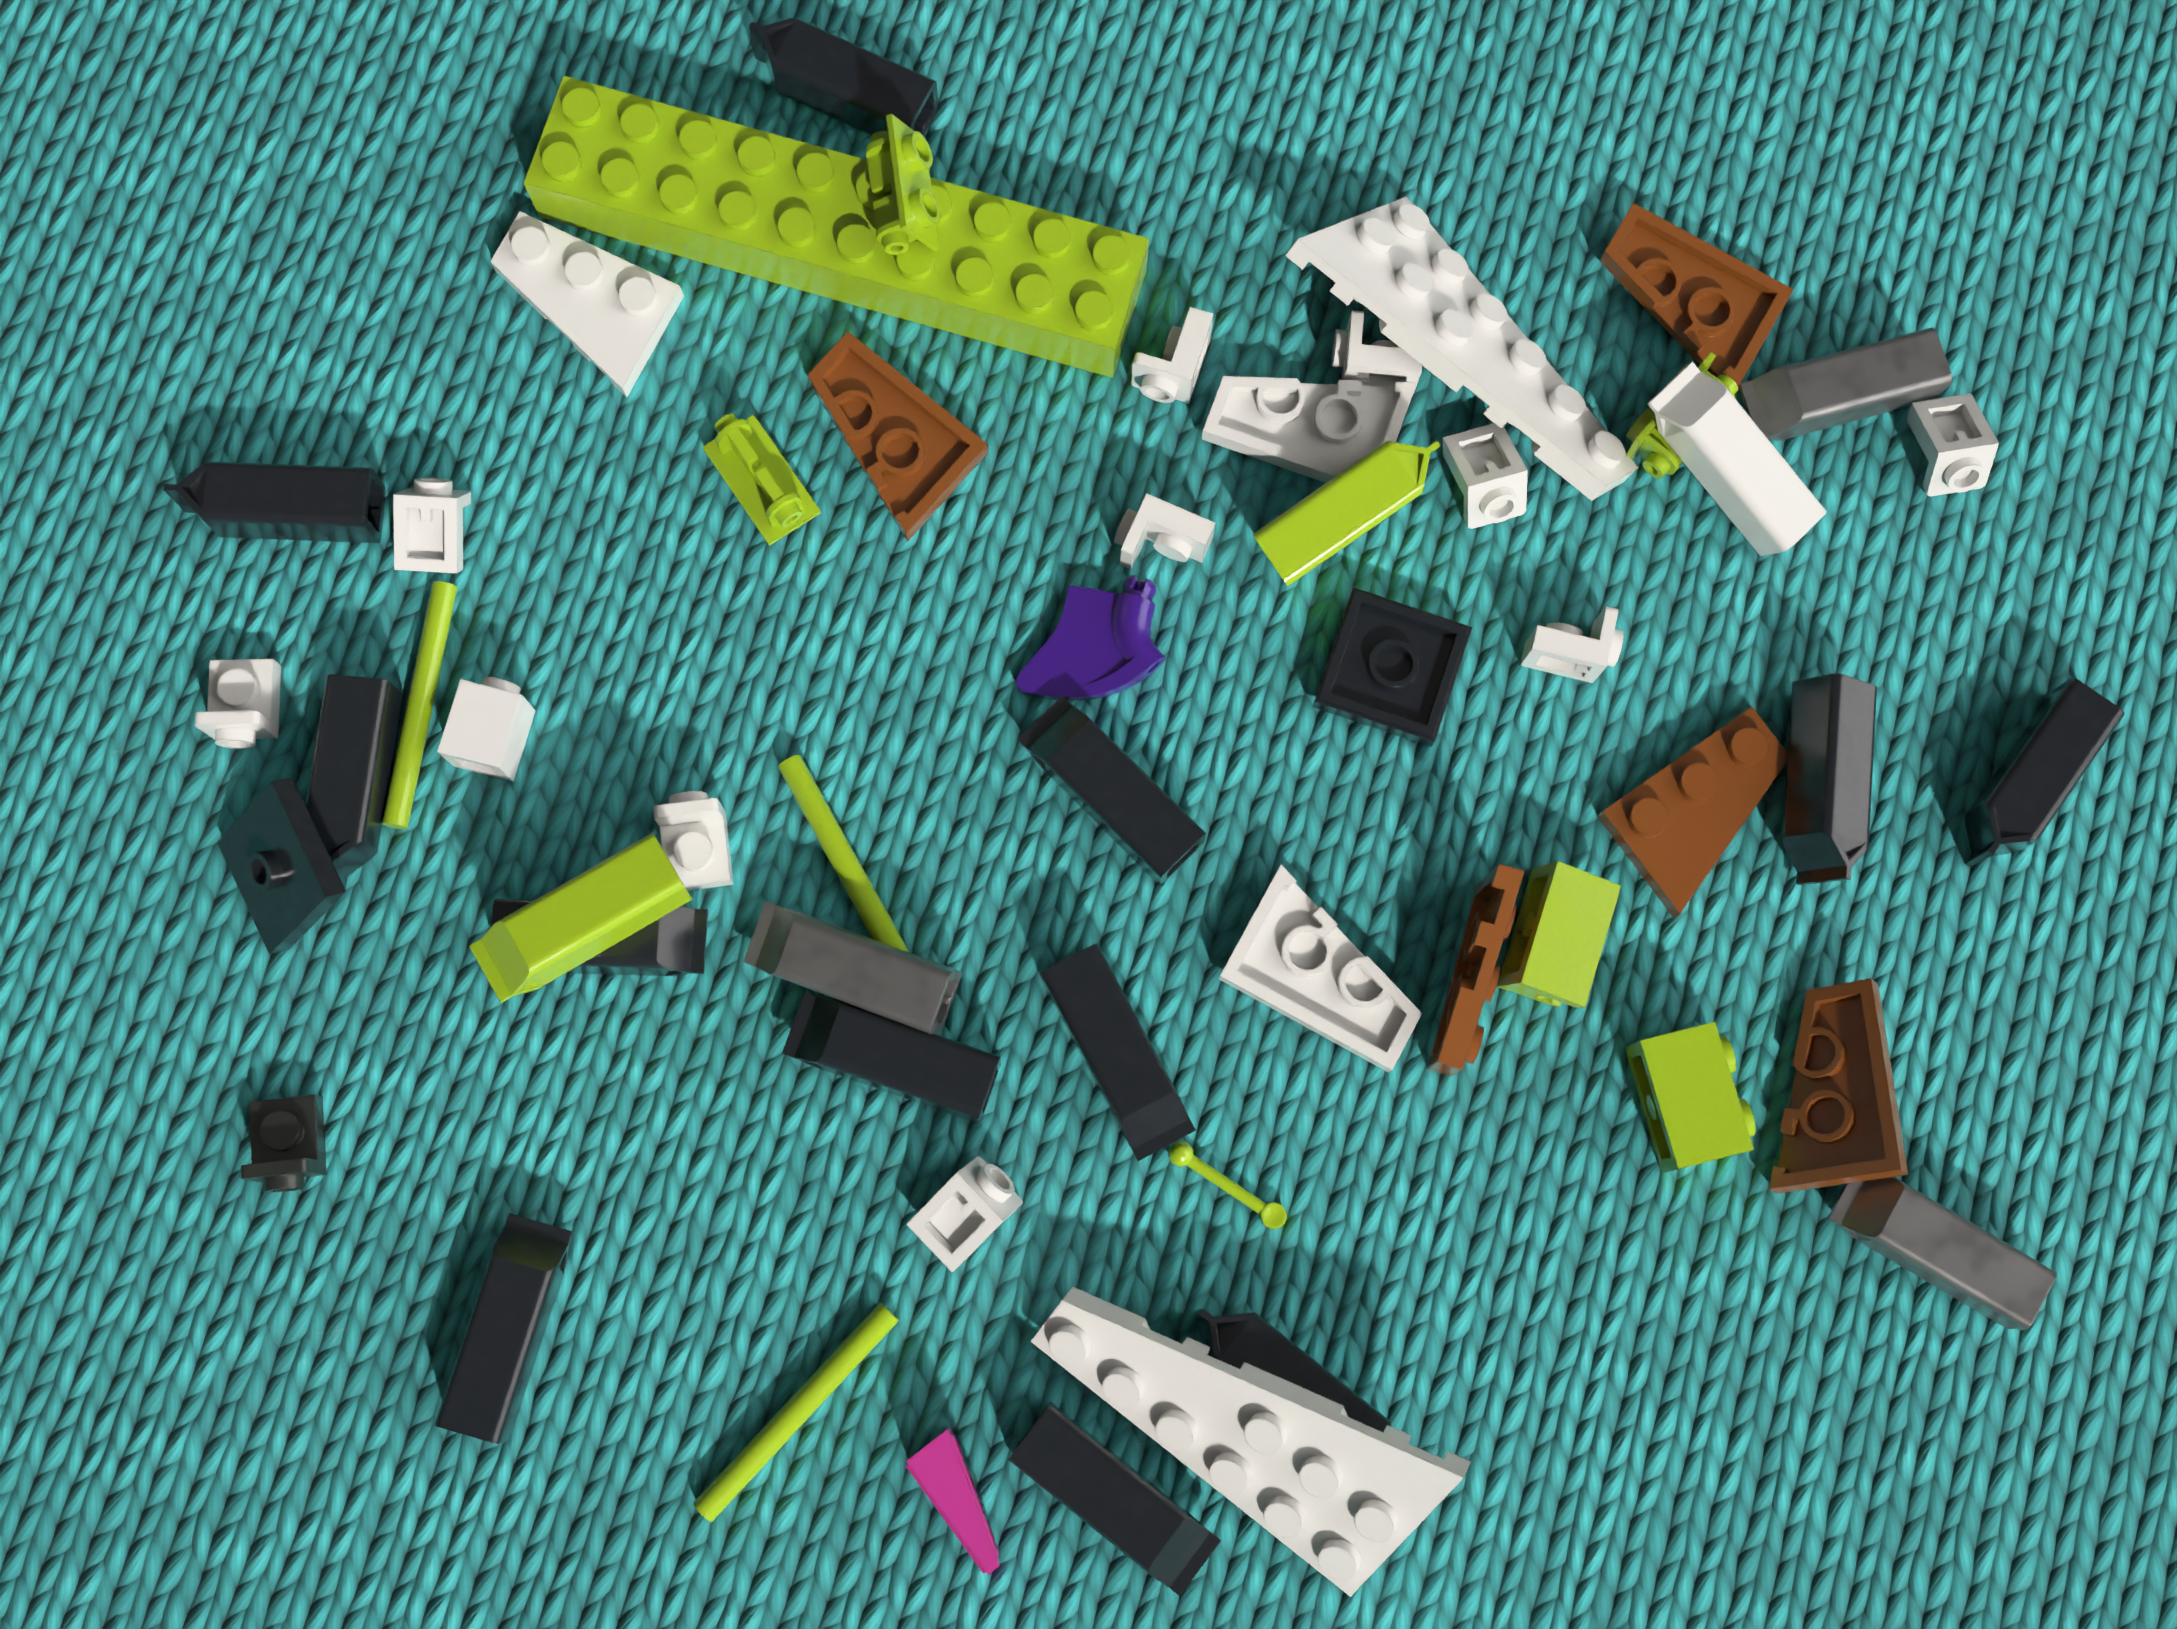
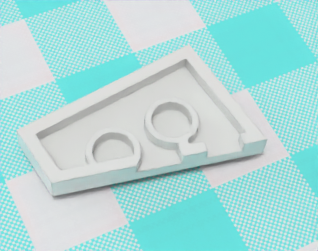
M1280 865L1224 967L1219 980L1389 1073L1393 1070L1422 1012L1368 956L1365 957L1337 928L1338 924L1322 907L1319 908L1296 884L1295 878Z

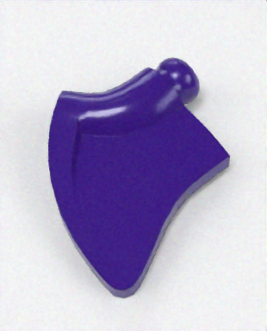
M1136 575L1129 576L1123 582L1122 593L1068 586L1062 616L1055 631L1043 647L1025 665L1016 679L1017 688L1021 693L1058 700L1061 696L1066 700H1088L1122 692L1151 675L1166 658L1155 646L1151 638V623L1155 609L1152 598L1156 593V586L1153 581L1146 578L1145 582L1137 580Z

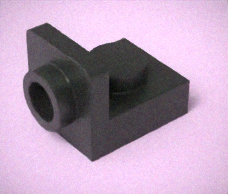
M307 1095L249 1102L252 1164L241 1165V1179L263 1182L264 1193H275L305 1189V1177L327 1175L323 1097Z

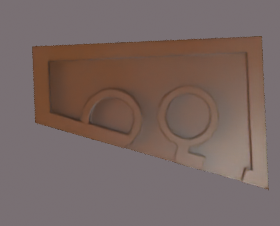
M1635 203L1630 207L1600 259L1605 268L1699 365L1712 352L1716 357L1707 371L1716 378L1720 374L1729 376L1736 382L1738 387L1794 290Z
M847 332L807 375L810 386L907 542L988 454V444L850 332Z
M1750 707L1603 810L1597 817L1672 917L1675 918L1683 911L1787 763L1788 753L1753 707Z
M1498 864L1475 887L1427 1069L1453 1076L1463 1070L1465 1062L1474 1064L1484 1034V1027L1477 1025L1484 1001H1491L1497 986L1500 965H1497L1496 961L1502 942L1507 940L1516 913L1515 900L1525 872L1523 870Z
M1872 978L1807 990L1792 1065L1796 1068L1791 1099L1789 1108H1784L1780 1132L1784 1134L1778 1167L1773 1166L1769 1189L1779 1194L1908 1175L1878 984Z

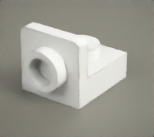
M1190 307L1183 328L1172 326L1165 345L1163 359L1137 352L1132 363V386L1139 388L1146 397L1158 402L1171 403L1174 400L1189 404L1211 340L1213 313Z
M1351 310L1346 330L1336 329L1334 335L1332 366L1342 367L1341 380H1362V385L1394 386L1395 382L1418 383L1422 373V365L1391 340H1380L1371 345L1362 344L1364 311Z
M1972 394L1911 403L1907 422L1929 462L1922 485L1928 496H1937L1983 488L1987 483L1999 442Z
M1493 423L1443 437V457L1464 496V520L1468 528L1474 529L1492 523L1503 522L1507 519L1521 516L1526 512L1528 470L1504 426L1500 428Z
M417 478L414 479V488H408L393 494L394 570L458 573L463 570V508L471 504V491L453 490V481L449 479Z
M1146 493L1138 512L1128 508L1116 533L1114 543L1122 546L1120 565L1132 570L1146 539L1154 542L1153 547L1170 559L1186 562L1188 558L1203 563L1212 543L1215 522Z
M1605 606L1593 622L1590 638L1583 636V631L1578 627L1565 623H1549L1546 627L1537 625L1525 642L1520 666L1593 683L1607 666L1614 667L1618 661L1624 638V631L1615 629L1619 609Z
M274 659L210 660L207 712L195 713L194 726L213 738L216 745L227 748H251L256 745V739L278 738L281 665Z
M701 791L681 792L671 795L669 797V804L653 807L654 820L660 826L662 848L687 891L734 885L726 811L717 798H708L707 793Z
M976 1157L959 1170L906 1225L953 1272L1023 1204V1201L1014 1192L1013 1182L1003 1170L993 1164H987L981 1157Z

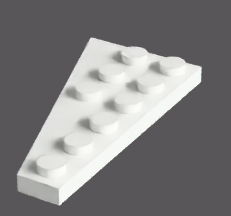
M1407 196L1297 239L1285 255L1302 270L1310 262L1332 279L1335 285L1331 288L1330 292L1347 306L1354 299L1380 318L1379 327L1382 334L1456 393L1464 385L1489 406L1483 414L1497 426L1502 428L1508 422L1532 439L1534 455L1591 501L1623 483L1639 468L1626 455L1627 453L1621 441L1603 427L1586 407L1580 393L1567 385L1546 360L1543 350L1526 337L1508 316L1502 302L1493 295H1490L1469 270L1465 259L1449 247L1431 226L1425 212L1413 205Z
M1075 1287L1070 1289L1031 1340L1034 1345L1350 1597L1460 1483L1471 1461L1448 1451L1445 1458L1442 1459L1410 1445L1411 1435L1389 1425L1386 1426L1384 1432H1381L1347 1416L1343 1405L1244 1362L1241 1369H1238L1208 1356L1210 1347L1187 1337L1183 1344L1150 1330L1145 1318Z

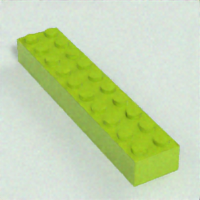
M567 76L562 78L524 180V186L539 217L1111 378L1114 377L1147 271L1149 238L930 178L932 194L940 210V221L937 223L940 250L934 252L919 240H915L909 243V250L900 255L887 254L884 251V246L877 242L873 202L891 195L892 190L879 196L871 191L868 162L866 159Z

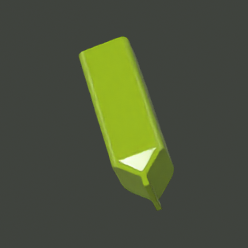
M1438 440L1426 448L1386 441L1252 535L1286 585L1289 586L1421 495L1430 453L1441 445Z
M651 833L497 921L480 940L469 947L496 996L502 1003L513 996L543 987L693 899L655 835Z

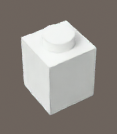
M488 676L483 678L482 684L460 679L437 752L454 767L514 782L536 710L520 694L521 688L516 684Z

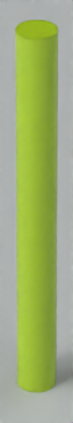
M433 581L382 820V825L391 828L408 829L457 592V586L448 582Z
M795 755L779 764L778 768L872 939L909 952L800 755Z
M880 1302L693 1502L694 1507L708 1521L713 1522L897 1324L899 1319Z

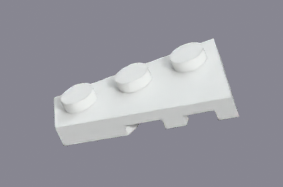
M519 211L490 261L495 271L545 320L548 319L572 342L573 346L588 361L591 360L626 397L631 392L684 297L681 286Z
M1223 376L1201 439L1327 483L1384 442H1396L1417 382H1395L1394 386L1362 385V380H1338V384L1300 383L1298 378Z

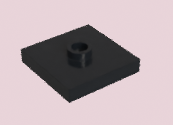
M1353 587L1312 707L1432 747L1436 740L1472 627Z
M292 778L271 782L218 841L219 848L269 955L289 950L346 893V889Z

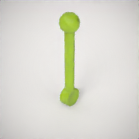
M1176 1141L1169 1147L1168 1158L1173 1165L1178 1167L1187 1165L1260 1215V1221L1266 1228L1278 1229L1285 1224L1287 1213L1282 1205L1278 1203L1266 1204L1195 1156L1192 1147L1187 1142Z

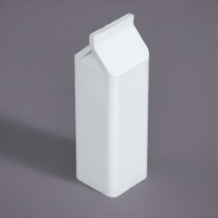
M1690 362L1647 403L1655 413L1660 435L1760 556L1789 550L1826 514L1827 511L1725 385L1701 372L1693 362Z

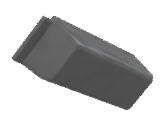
M1931 327L1779 367L1751 381L1740 383L1739 390L1748 415L1768 439L1785 440L1909 407L1913 402L1936 399L1952 383V374L1937 332Z
M766 901L743 961L770 975L929 1034L941 1032L962 974L959 970Z
M1895 1177L1845 1184L1827 1218L1839 1225L1854 1239L2006 1329L2027 1330L2032 1325L2057 1276V1273Z

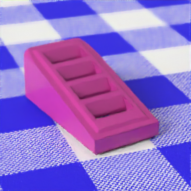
M949 1427L906 1461L908 1463L906 1468L982 1573L987 1572L989 1575L1000 1565L999 1550L956 1435L952 1433Z

